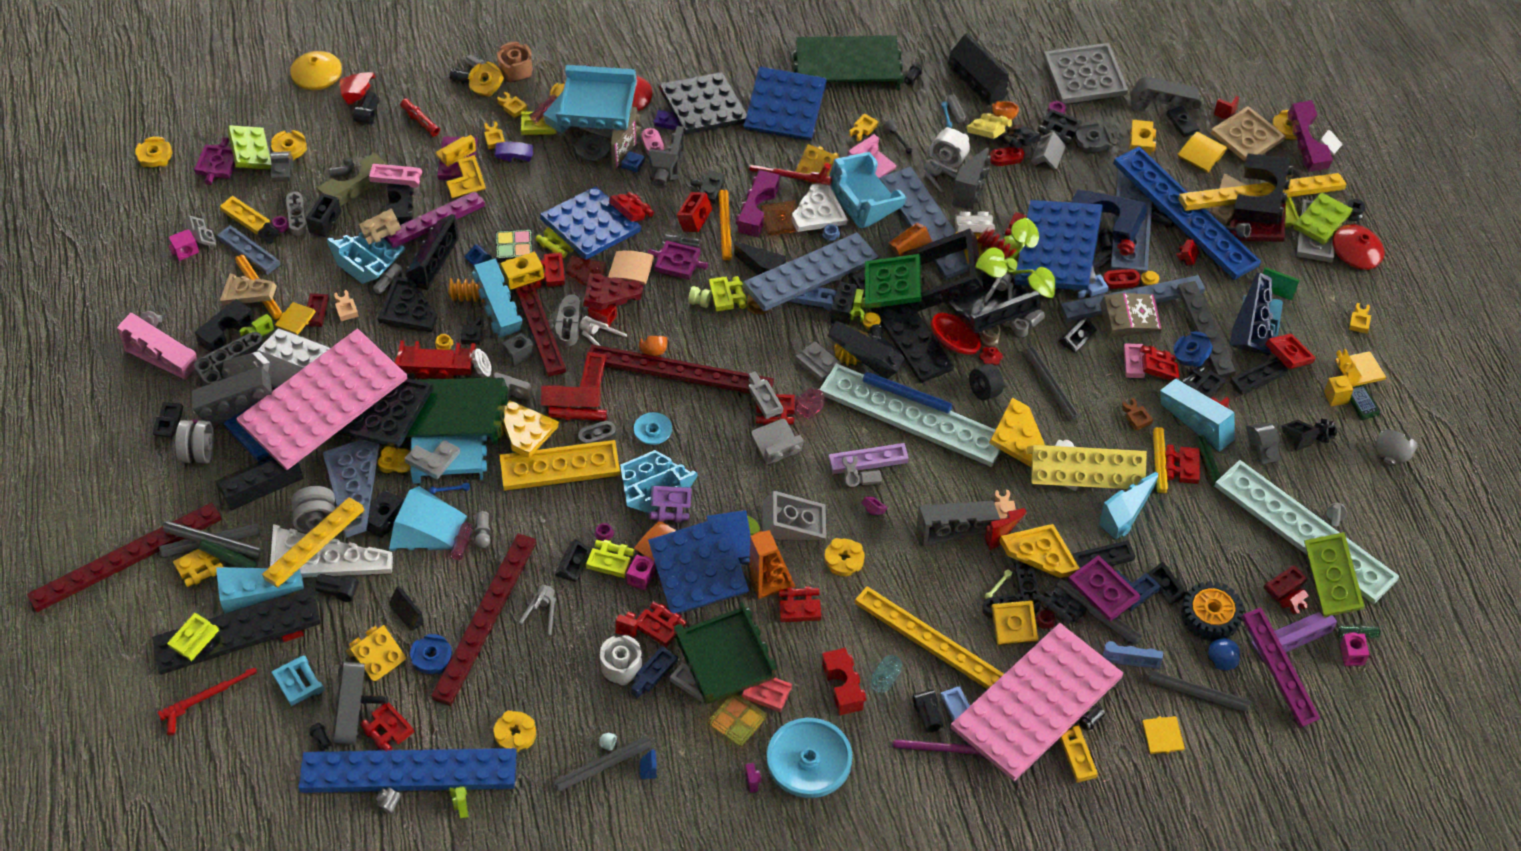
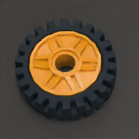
M1207 581L1206 585L1203 582L1199 583L1198 586L1194 585L1187 592L1182 604L1181 617L1184 619V625H1188L1187 629L1190 632L1194 630L1193 635L1196 637L1201 634V639L1206 640V637H1209V641H1214L1215 638H1230L1231 635L1233 636L1242 621L1241 616L1244 613V607H1242V600H1239L1240 596L1238 593L1234 595L1235 590L1232 588L1227 590L1228 585L1223 584L1220 587V582L1215 581V584L1212 585L1211 581Z

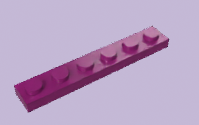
M474 191L400 225L402 229L396 231V234L384 237V239L395 248L428 233L438 220L450 214H454L455 218L458 219L485 207V201Z
M1260 607L1243 614L1241 618L1299 727H1305L1321 719L1263 609Z

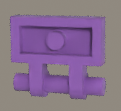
M651 486L650 505L658 506L657 512L650 511L649 519L657 520V522L673 520L675 523L688 521L689 513L682 512L683 507L690 508L692 488ZM666 507H675L674 513L665 512Z

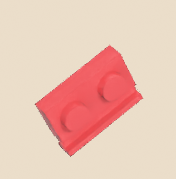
M775 678L744 690L742 698L781 713L792 689V684Z

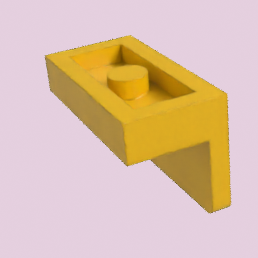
M472 135L466 138L462 137L438 150L436 156L448 167L476 151L475 138Z

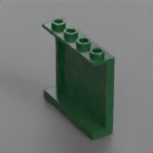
M743 601L740 602V606L736 610L685 629L682 624L674 626V637L705 705L775 679V670H777L775 660L773 658L770 659L768 646L765 641H761L759 627L757 624H753L751 620L753 618L749 607H745Z

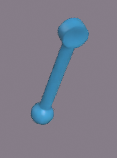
M942 102L941 107L944 109L947 121L946 127L952 128L947 110L948 103Z

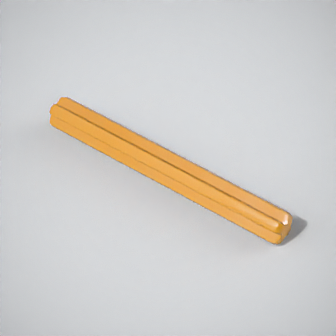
M725 189L719 191L722 259L730 261L732 259L729 197L728 191Z
M244 255L235 258L237 265L246 277L251 280L259 279ZM274 299L262 301L273 319L278 320L282 316V311Z

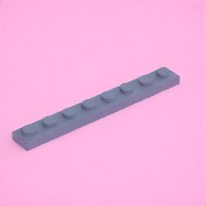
M1196 275L1106 295L1118 293L1154 294L1155 302L1160 303L1181 298L1177 290L1178 284L1196 281L1201 294L1204 293L1205 287L1200 277ZM1104 295L1061 304L1060 309L1066 322L1079 320L1084 316L1089 318L1102 315L1100 302Z

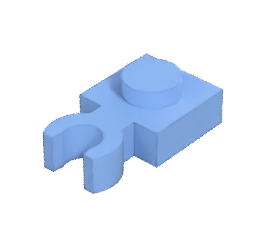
M1101 274L1096 275L1095 284H1089L1088 290H1080L1077 297L1083 298L1088 293L1093 297L1108 292V285Z

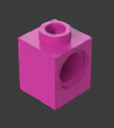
M189 229L169 237L170 245H168L171 254L176 255L179 261L199 253L196 240Z
M636 555L627 571V584L646 591L656 572L655 561L646 556Z
M1344 634L1340 643L1344 666L1365 665L1369 657L1365 634Z

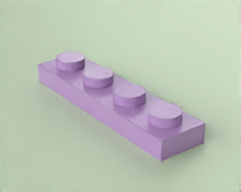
M905 443L829 454L832 474L844 473L846 467L842 464L843 457H846L847 462L851 464L853 462L852 456H857L858 462L855 466L857 471L905 464L909 461Z

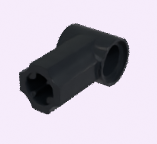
M374 92L365 94L360 106H356L354 109L353 120L355 122L372 124L375 118V110L380 102L379 96Z
M320 574L316 579L315 590L335 595L341 601L351 602L359 581L349 575L339 578Z
M932 689L913 694L914 708L916 712L920 713L925 731L932 733L943 728L935 691Z

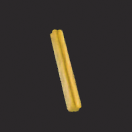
M1155 427L1153 431L1155 472L1159 474L1156 490L1158 493L1165 494L1168 489L1164 429L1162 427Z

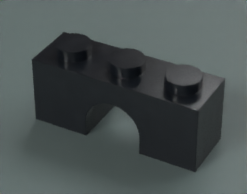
M387 183L389 203L395 204H386V211L392 208L400 225L413 220V211H410V208L414 207L413 197H411V195H414V188L409 185Z
M237 299L227 304L224 309L195 331L198 344L210 353L225 346L227 341L223 331L228 328H235L239 331L241 328L251 325L254 322L252 310Z

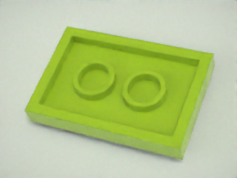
M229 125L227 131L235 166L271 170L272 163L264 129L260 127Z
M1321 192L1295 222L1293 229L1325 245L1349 217L1352 208Z

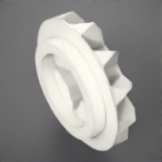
M480 349L473 350L471 357L474 368H476L477 373L482 378L489 377L491 375V364L487 355Z

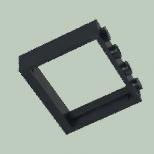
M971 229L903 252L904 256L919 254L922 265L964 249L968 250L971 276L922 292L920 302L909 303L917 312L983 289L981 270L975 268L979 259L978 241Z

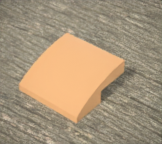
M616 251L608 277H617L621 280L636 281L646 285L654 256L637 251Z

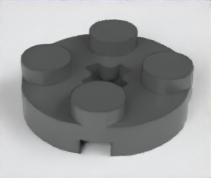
M1087 122L1082 124L1080 129L1077 130L1075 139L1083 152H1100L1108 149L1111 133L1106 126L1103 128L1099 126V123Z

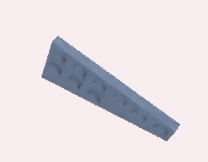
M358 440L323 452L337 507L348 497L359 502L364 507V511L344 528L346 537L366 531L380 445L378 443Z

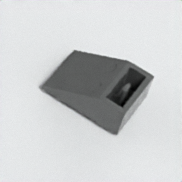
M985 148L960 167L955 180L953 205L973 209L975 203H979L981 195L979 191H983L985 180L983 179L988 177L990 169L987 167L991 160V156L988 155L989 148Z

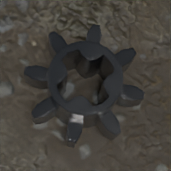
M1321 418V423H1315L1314 427L1319 429V434L1315 440L1329 443V439H1335L1337 435L1335 422Z

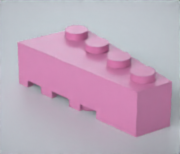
M132 312L117 327L126 352L184 380L195 369L194 364L198 359L192 349L182 345Z

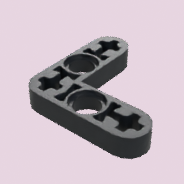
M1021 561L1017 562L1015 576L1019 595L987 598L983 602L982 612L986 617L993 618L989 605L1029 601V597H1032L1033 604L1035 605L1033 606L1034 614L1039 612L1041 603L1036 598L1040 593L1033 566ZM1021 568H1025L1027 577H1024V571ZM1026 583L1031 584L1033 589L1025 590L1023 585Z

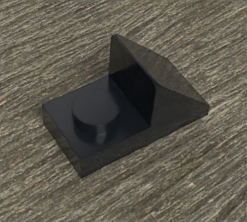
M1298 419L1281 425L1282 432L1293 437L1296 451L1311 446L1319 434L1318 428Z

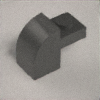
M271 152L272 182L290 181V175H293L291 152Z
M1261 422L1246 426L1250 445H1256L1260 464L1281 460L1277 442H1280V439L1272 423Z

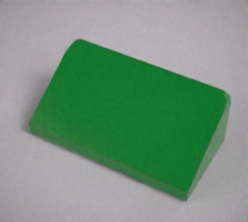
M1265 267L1262 274L1271 277L1272 294L1292 300L1300 280Z

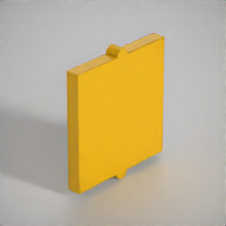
M292 302L288 309L282 313L275 326L298 335L305 325L309 323L308 321L316 311Z
M1158 716L1155 719L1142 720L1150 754H1169V752L1185 750L1176 716L1165 718Z

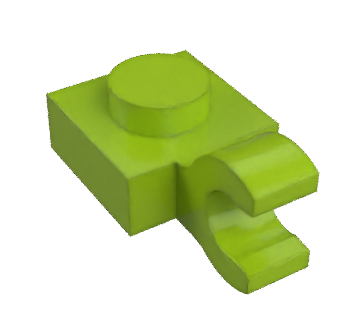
M856 290L853 309L850 313L851 320L854 319V316H860V322L864 321V311L862 310V308L865 309L866 307L865 297H863L864 290Z
M265 314L252 322V327L241 328L239 333L243 337L251 332H258L263 337L274 330L272 319L268 314Z
M466 787L449 788L450 796L453 799L454 811L459 810L460 818L469 817L466 803Z

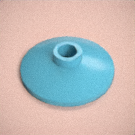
M650 412L643 414L634 424L635 436L645 444H660L666 441L672 433L671 421L661 413Z

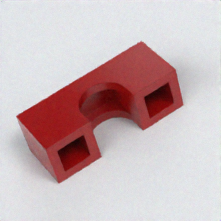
M541 386V405L599 407L601 387Z
M846 647L822 653L821 664L827 681L839 679L845 683L843 686L834 688L833 699L839 716L862 711L866 701V694L864 689L859 687L860 677L858 672H854L852 655H848Z

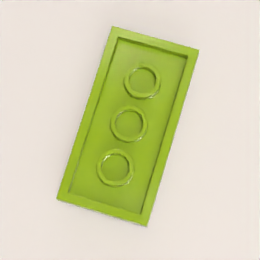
M1345 532L1304 540L1323 616L1328 617L1365 609Z

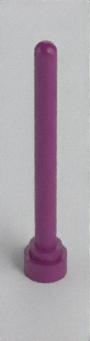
M894 740L892 742L894 748L980 754V757H984L971 745Z

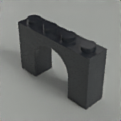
M1247 154L1244 178L1270 182L1276 189L1272 193L1260 197L1238 194L1234 208V219L1278 225L1279 218H1283L1284 214L1282 204H1286L1287 193L1285 191L1290 188V179L1288 178L1293 174V166L1290 165L1291 158Z

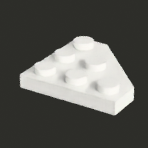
M813 184L810 187L809 192L804 196L791 217L797 232L821 229L829 224L842 226L846 225L848 221L832 188L823 184Z

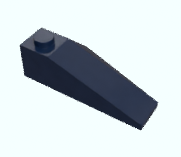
M1256 273L1234 323L1230 341L1231 346L1244 351L1271 355L1270 349L1265 345L1268 339L1274 338V331L1270 330V319H1273V313H1270L1269 303L1272 301L1271 277L1262 273Z

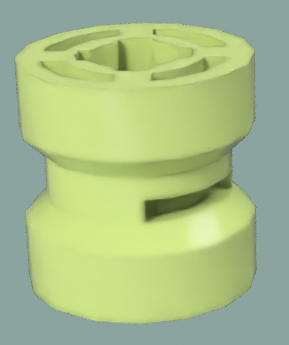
M692 286L688 303L691 305L699 304L701 307L707 308L711 298V290H700L699 287Z

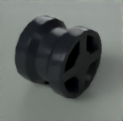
M1351 199L1347 206L1352 208V212L1347 219L1356 222L1361 220L1365 204L1359 199Z

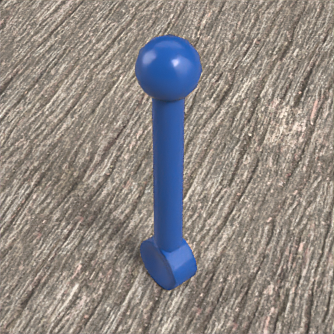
M463 483L459 486L435 488L432 486L429 488V492L431 494H435L436 492L458 489L468 491L470 489V484Z

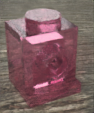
M810 387L800 397L797 396L795 398V410L809 420L824 407L825 397L823 392Z

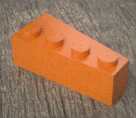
M770 530L757 532L750 536V582L758 599L779 593V589L796 587Z

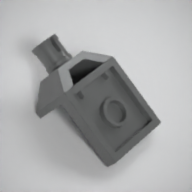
M676 127L675 133H672L671 143L673 144L672 146L669 145L668 151L649 150L650 176L653 178L652 184L656 188H664L667 180L678 179L684 154V127Z

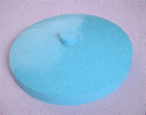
M800 718L790 721L775 732L768 745L767 766L771 777L783 790L795 796L816 798L828 795L837 790L846 781L851 770L852 749L847 737L838 727L822 719Z

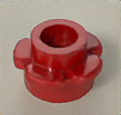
M1123 239L1117 245L1120 254L1124 256L1134 253L1135 244L1130 240Z

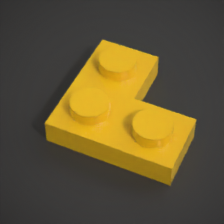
M475 155L459 159L457 162L462 177L446 182L451 199L463 197L474 191L486 190Z

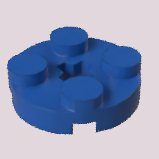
M1190 332L1191 335L1186 337L1183 335L1176 341L1174 353L1179 363L1186 366L1194 365L1199 367L1209 357L1213 346L1206 334Z
M428 634L419 641L417 639L410 649V657L415 670L426 674H441L445 671L452 657V650L443 636ZM431 651H434L435 656L428 657L426 653L429 654Z

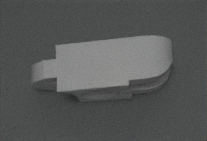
M568 295L562 299L556 320L557 342L566 347L574 345L579 339L581 300L576 295ZM570 335V338L565 339L564 336Z

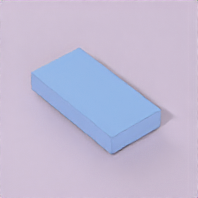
M960 686L940 693V697L953 722L970 707Z

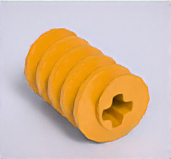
M450 278L448 293L452 301H456L459 298V301L463 302L465 297L467 302H471L472 297L475 302L479 301L478 289L480 287L473 279L470 284H468L467 279L461 284L460 278L457 279L456 283Z

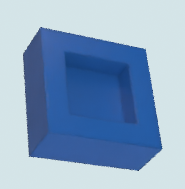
M629 151L621 162L622 168L638 173L645 162V156Z

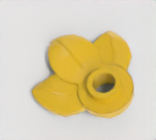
M386 446L382 449L381 457L378 459L379 469L384 473H391L393 471L405 473L410 471L411 466L405 463V457L411 451L405 448L396 449L395 447Z

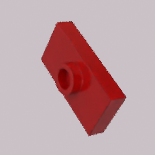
M587 352L580 387H600L606 355Z

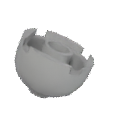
M1386 429L1384 433L1381 431L1376 443L1377 452L1384 458L1383 461L1389 465H1395V463L1402 464L1413 457L1418 447L1416 441L1412 438L1408 441L1404 438L1405 434Z

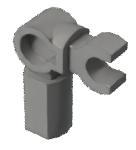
M1040 309L1028 314L1024 319L1016 318L1002 323V325L1010 327L1016 336L1025 337L1028 335V329H1032L1045 318V314Z
M852 456L853 462L851 464L847 462L846 457L842 458V464L846 467L843 480L846 486L855 487L859 483L861 485L882 483L880 470L860 472V475H858L857 469H855L858 462L857 456Z

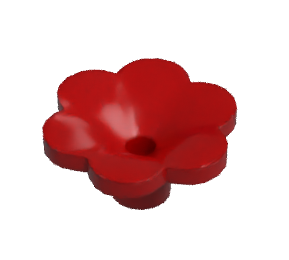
M985 347L982 353L979 354V358L984 364L996 366L1003 358V354L996 347Z

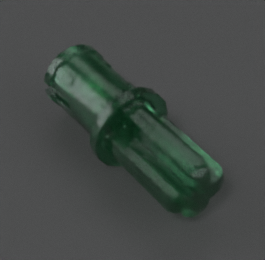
M1361 624L1353 626L1339 625L1338 637L1343 638L1344 634L1357 633L1365 634V638H1379L1381 630L1380 627L1361 626Z

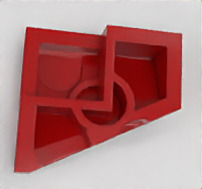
M373 72L358 73L340 79L341 95L348 105L364 97L366 90L370 87L368 81L375 78Z
M1025 508L1008 511L1006 519L991 521L990 526L986 527L985 533L989 550L1001 544L999 541L1000 537L1009 534L1025 516Z

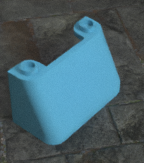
M870 152L834 159L829 177H832L830 187L838 202L859 228H866L903 207L906 201V196L902 191L894 190L891 194L877 177L875 172L878 163Z

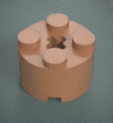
M509 42L500 47L501 50L497 53L498 68L501 70L503 77L506 78V81L514 82L532 75L531 50L527 45L524 44L523 46L519 45V42Z

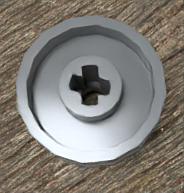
M181 420L177 426L175 439L178 461L180 463H191L195 459L197 463L208 464L212 458L214 445L211 422L198 421L194 424L192 420Z
M305 487L295 492L291 497L293 525L298 531L303 533H309L336 509L335 495L326 487Z

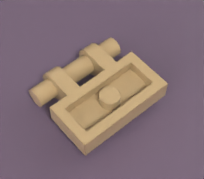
M392 208L359 224L368 244L378 243L382 238L388 235L392 236L396 234V231L402 229Z

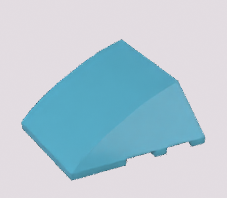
M363 232L359 233V236L356 237L345 235L343 239L339 240L327 239L337 265L362 284L377 279L405 250V247L402 245L393 248L384 238L378 243L368 244Z
M656 450L620 465L627 506L646 513L658 509V506L650 505L651 486L690 488L698 476L697 472L686 470L684 465L673 463L671 458Z
M422 487L409 490L394 521L389 550L396 551V548H408V550H414L415 548L453 550L467 520V516Z

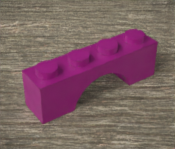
M1313 101L1293 103L1287 116L1292 123L1293 134L1298 141V149L1302 152L1303 164L1307 167L1308 172L1328 169L1333 161L1328 145L1314 140L1309 132V126L1313 124L1317 117Z
M759 170L757 177L754 176L752 189H749L747 192V201L743 202L741 215L738 214L736 218L738 233L759 237L764 225V212L760 211L757 205L763 201L775 199L780 186V175Z

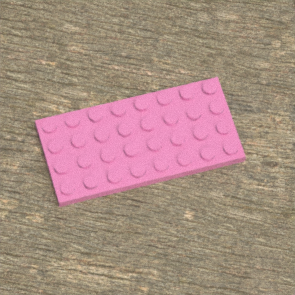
M357 328L272 391L271 395L265 396L236 419L287 471L408 379L407 374Z
M1059 623L952 722L950 728L1015 781L1123 677V672Z

